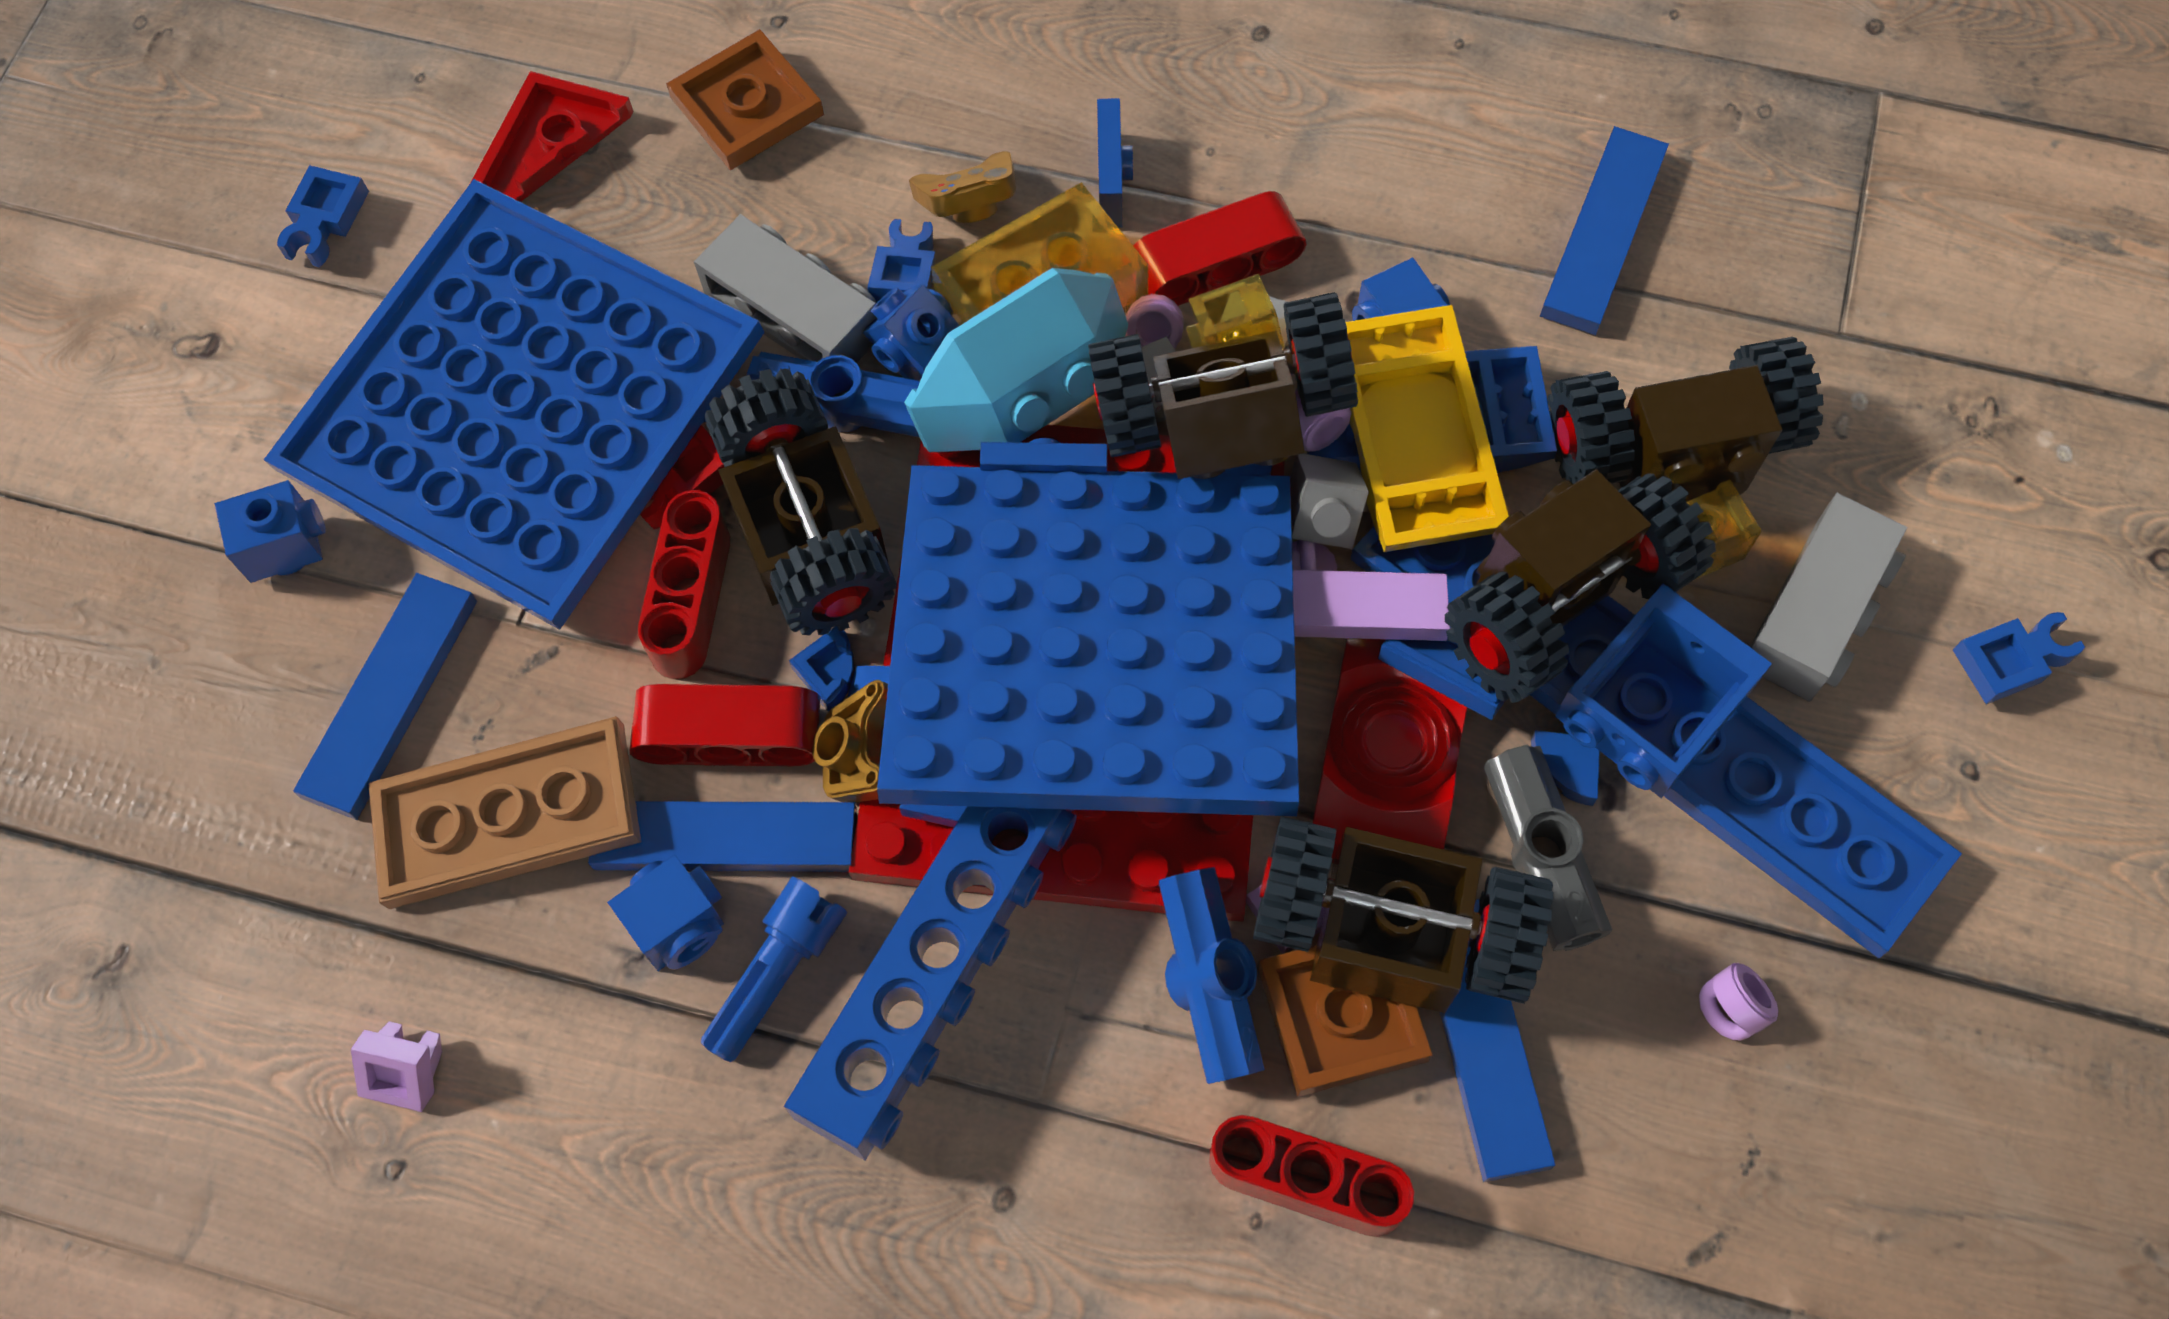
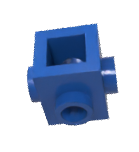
M921 284L904 292L898 287L888 292L872 308L871 312L876 316V319L862 333L873 344L871 347L872 352L884 367L892 372H899L903 378L921 381L925 368L946 335L960 325L952 317L953 309L949 302L935 290L927 289L924 284Z

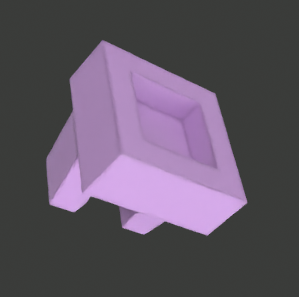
M390 1021L378 1033L364 1030L351 1048L358 1097L422 1112L434 1094L433 1076L442 1054L440 1034L426 1031L419 1043L405 1040L403 1038L402 1024Z

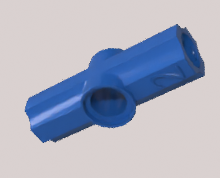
M761 351L758 356H753L747 375H750L752 381L759 379L760 371L768 369L771 370L773 376L777 375L780 368L790 369L792 375L797 371L804 374L805 379H808L828 423V428L836 426L838 432H851L863 426L920 437L904 403L911 390L918 388L920 381L860 370L859 365L853 359L843 355H831L815 362ZM843 391H846V392H847L846 394H844V395H842V396L833 397V396H834L835 394H837V393H840V392H843Z
M1215 867L1199 869L1159 880V887L1175 949V954L1170 957L1166 966V987L1176 1005L1185 1011H1190L1207 1083L1225 1081L1264 1071L1265 1068L1247 997L1251 995L1256 985V963L1247 946L1238 939L1232 938Z

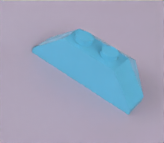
M1051 268L949 332L925 368L918 388L912 389L904 401L924 447L929 452L980 450L981 442L1020 443L1094 395L1093 383H1095L1088 344L1125 337L1128 329V322L1113 278L1106 273L1091 274L1077 270Z

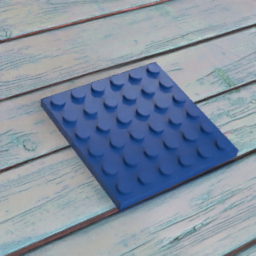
M473 179L264 458V461L275 471L560 630L704 422L706 411L711 410L709 405L714 397H721V390L730 384L765 332L759 320Z
M912 465L877 785L879 804L1297 817L1299 807L1290 476L1220 474L1208 479L1194 477L1178 479L1177 473L989 471L980 470V467Z

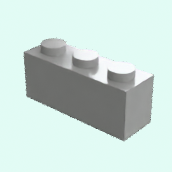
M740 214L694 261L704 294L759 320L765 336L799 359L818 362L822 358L831 355H843L857 363L873 346L871 341L862 333L876 319V316L871 312L876 304L873 296L862 286L856 283L848 285L832 275L829 268L818 257L812 254L803 256L788 246L784 238L768 225L763 224L759 227Z
M1836 492L1815 524L1750 645L1753 650L1772 663L1762 678L1809 702L1825 683L1833 687L1839 684L1855 655L1845 649L1852 633L1862 637L1880 608L1881 604L1871 599L1877 585L1879 584L1887 588L1906 557L1905 554L1896 549L1908 527Z

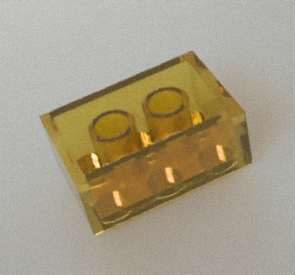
M1082 182L931 267L934 290L949 302L953 309L952 317L959 325L964 324L1051 268L1077 270L1091 274H1108L1114 280L1125 316L1132 303L1140 297L1148 295L1147 262Z

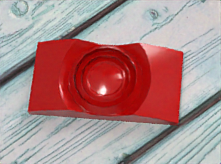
M1346 638L1312 821L1313 824L1336 829L1331 863H1334L1335 854L1346 827L1439 849H1444L1467 707L1379 660L1381 646L1386 639Z

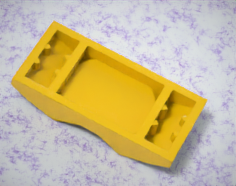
M1447 305L1346 322L1355 368L1354 377L1358 391L1356 392L1358 404L1357 407L1350 408L1351 417L1349 423L1357 446L1361 474L1369 491L1366 502L1384 552L1493 534L1509 515L1453 306Z

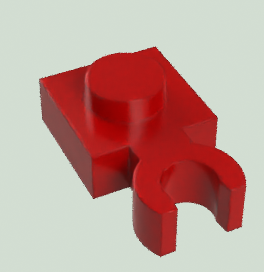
M702 425L649 500L654 499L653 503L640 513L642 518L654 530L661 527L666 506L677 494L687 490H700L711 495L723 485L718 470L724 468V464L721 462L712 437Z

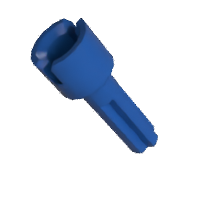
M792 876L762 920L767 925L764 932L769 936L701 1037V1044L719 1058L729 1062L734 1061L802 957L809 960L813 955L818 958L848 912L839 904H832L819 896L817 889Z

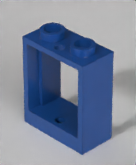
M1663 583L1571 687L1555 717L1564 723L1565 730L1576 742L1588 748L1598 749L1615 762L1619 772L1628 782L1643 790L1650 789L1662 799L1754 690L1772 663ZM1645 638L1723 695V698L1672 758H1669L1593 700L1594 696Z

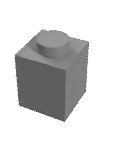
M1304 453L1296 455L1290 476L1292 539L1349 549L1353 548L1369 493L1357 463Z

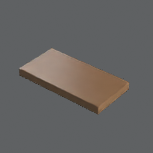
M617 716L369 782L379 903L388 909L641 843L625 728Z

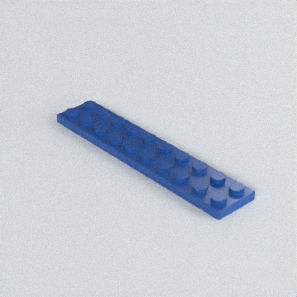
M1373 526L1353 548L1350 560L1366 572L1447 574L1449 605L1450 602L1477 584L1480 577L1477 569L1482 561L1491 553L1495 541L1492 539L1493 534L1384 552L1375 526ZM1608 595L1563 626L1565 634L1558 639L1568 643L1569 653L1564 656L1568 660V664L1562 670V673L1531 693L1530 696L1556 715L1567 692L1635 614ZM1645 638L1594 696L1593 700L1669 758H1672L1723 698V695ZM1748 697L1664 795L1665 798L1877 958H1881L1890 950L1962 854Z

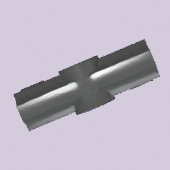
M1528 744L1508 749L1497 757L1487 760L1484 769L1513 843L1511 857L1515 870L1550 879L1553 883V902L1549 909L1552 910V917L1546 932L1549 934L1548 939L1553 951H1569L1589 945L1598 939L1608 936L1612 931V927L1581 851L1584 841L1582 828L1577 820L1566 812L1541 746L1532 747ZM1546 837L1551 839L1561 850V856L1556 858L1543 856L1535 849L1532 838Z

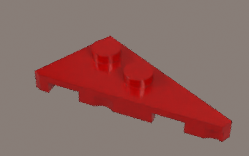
M530 71L473 179L522 202L630 119L634 111L629 97Z

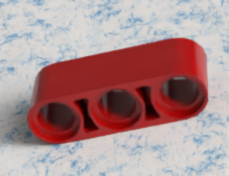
M1268 191L1151 232L1133 245L1129 252V259L1147 295H1164L1173 300L1177 306L1291 264L1305 251L1307 242L1282 195L1275 191Z
M687 490L677 494L666 506L638 624L639 639L654 668L662 676L671 679H685L694 675L705 662L730 549V534L716 500L707 492L700 490ZM709 524L708 527L697 534H687V531L695 525ZM685 579H697L690 588L674 590L675 586ZM677 634L685 635L684 640L672 648H661L662 643L668 637Z
M652 684L642 686L636 690L629 754L639 761L659 765L779 767L809 765L815 761L812 746L819 727L821 697L815 691L798 686Z
M1239 1115L1228 1118L1219 1125L1212 1139L1209 1164L1212 1174L1220 1184L1230 1190L1363 1235L1380 1237L1390 1234L1404 1221L1414 1204V1189L1410 1178L1403 1169L1393 1163L1253 1116ZM1234 1138H1247L1258 1147L1261 1162L1248 1170L1236 1169L1229 1165L1224 1158L1222 1152L1224 1144ZM1302 1160H1311L1320 1164L1326 1171L1328 1187L1317 1193L1304 1192L1293 1182L1291 1166ZM1371 1182L1381 1183L1388 1187L1396 1201L1395 1212L1385 1217L1375 1216L1368 1212L1362 1205L1360 1188L1364 1184Z

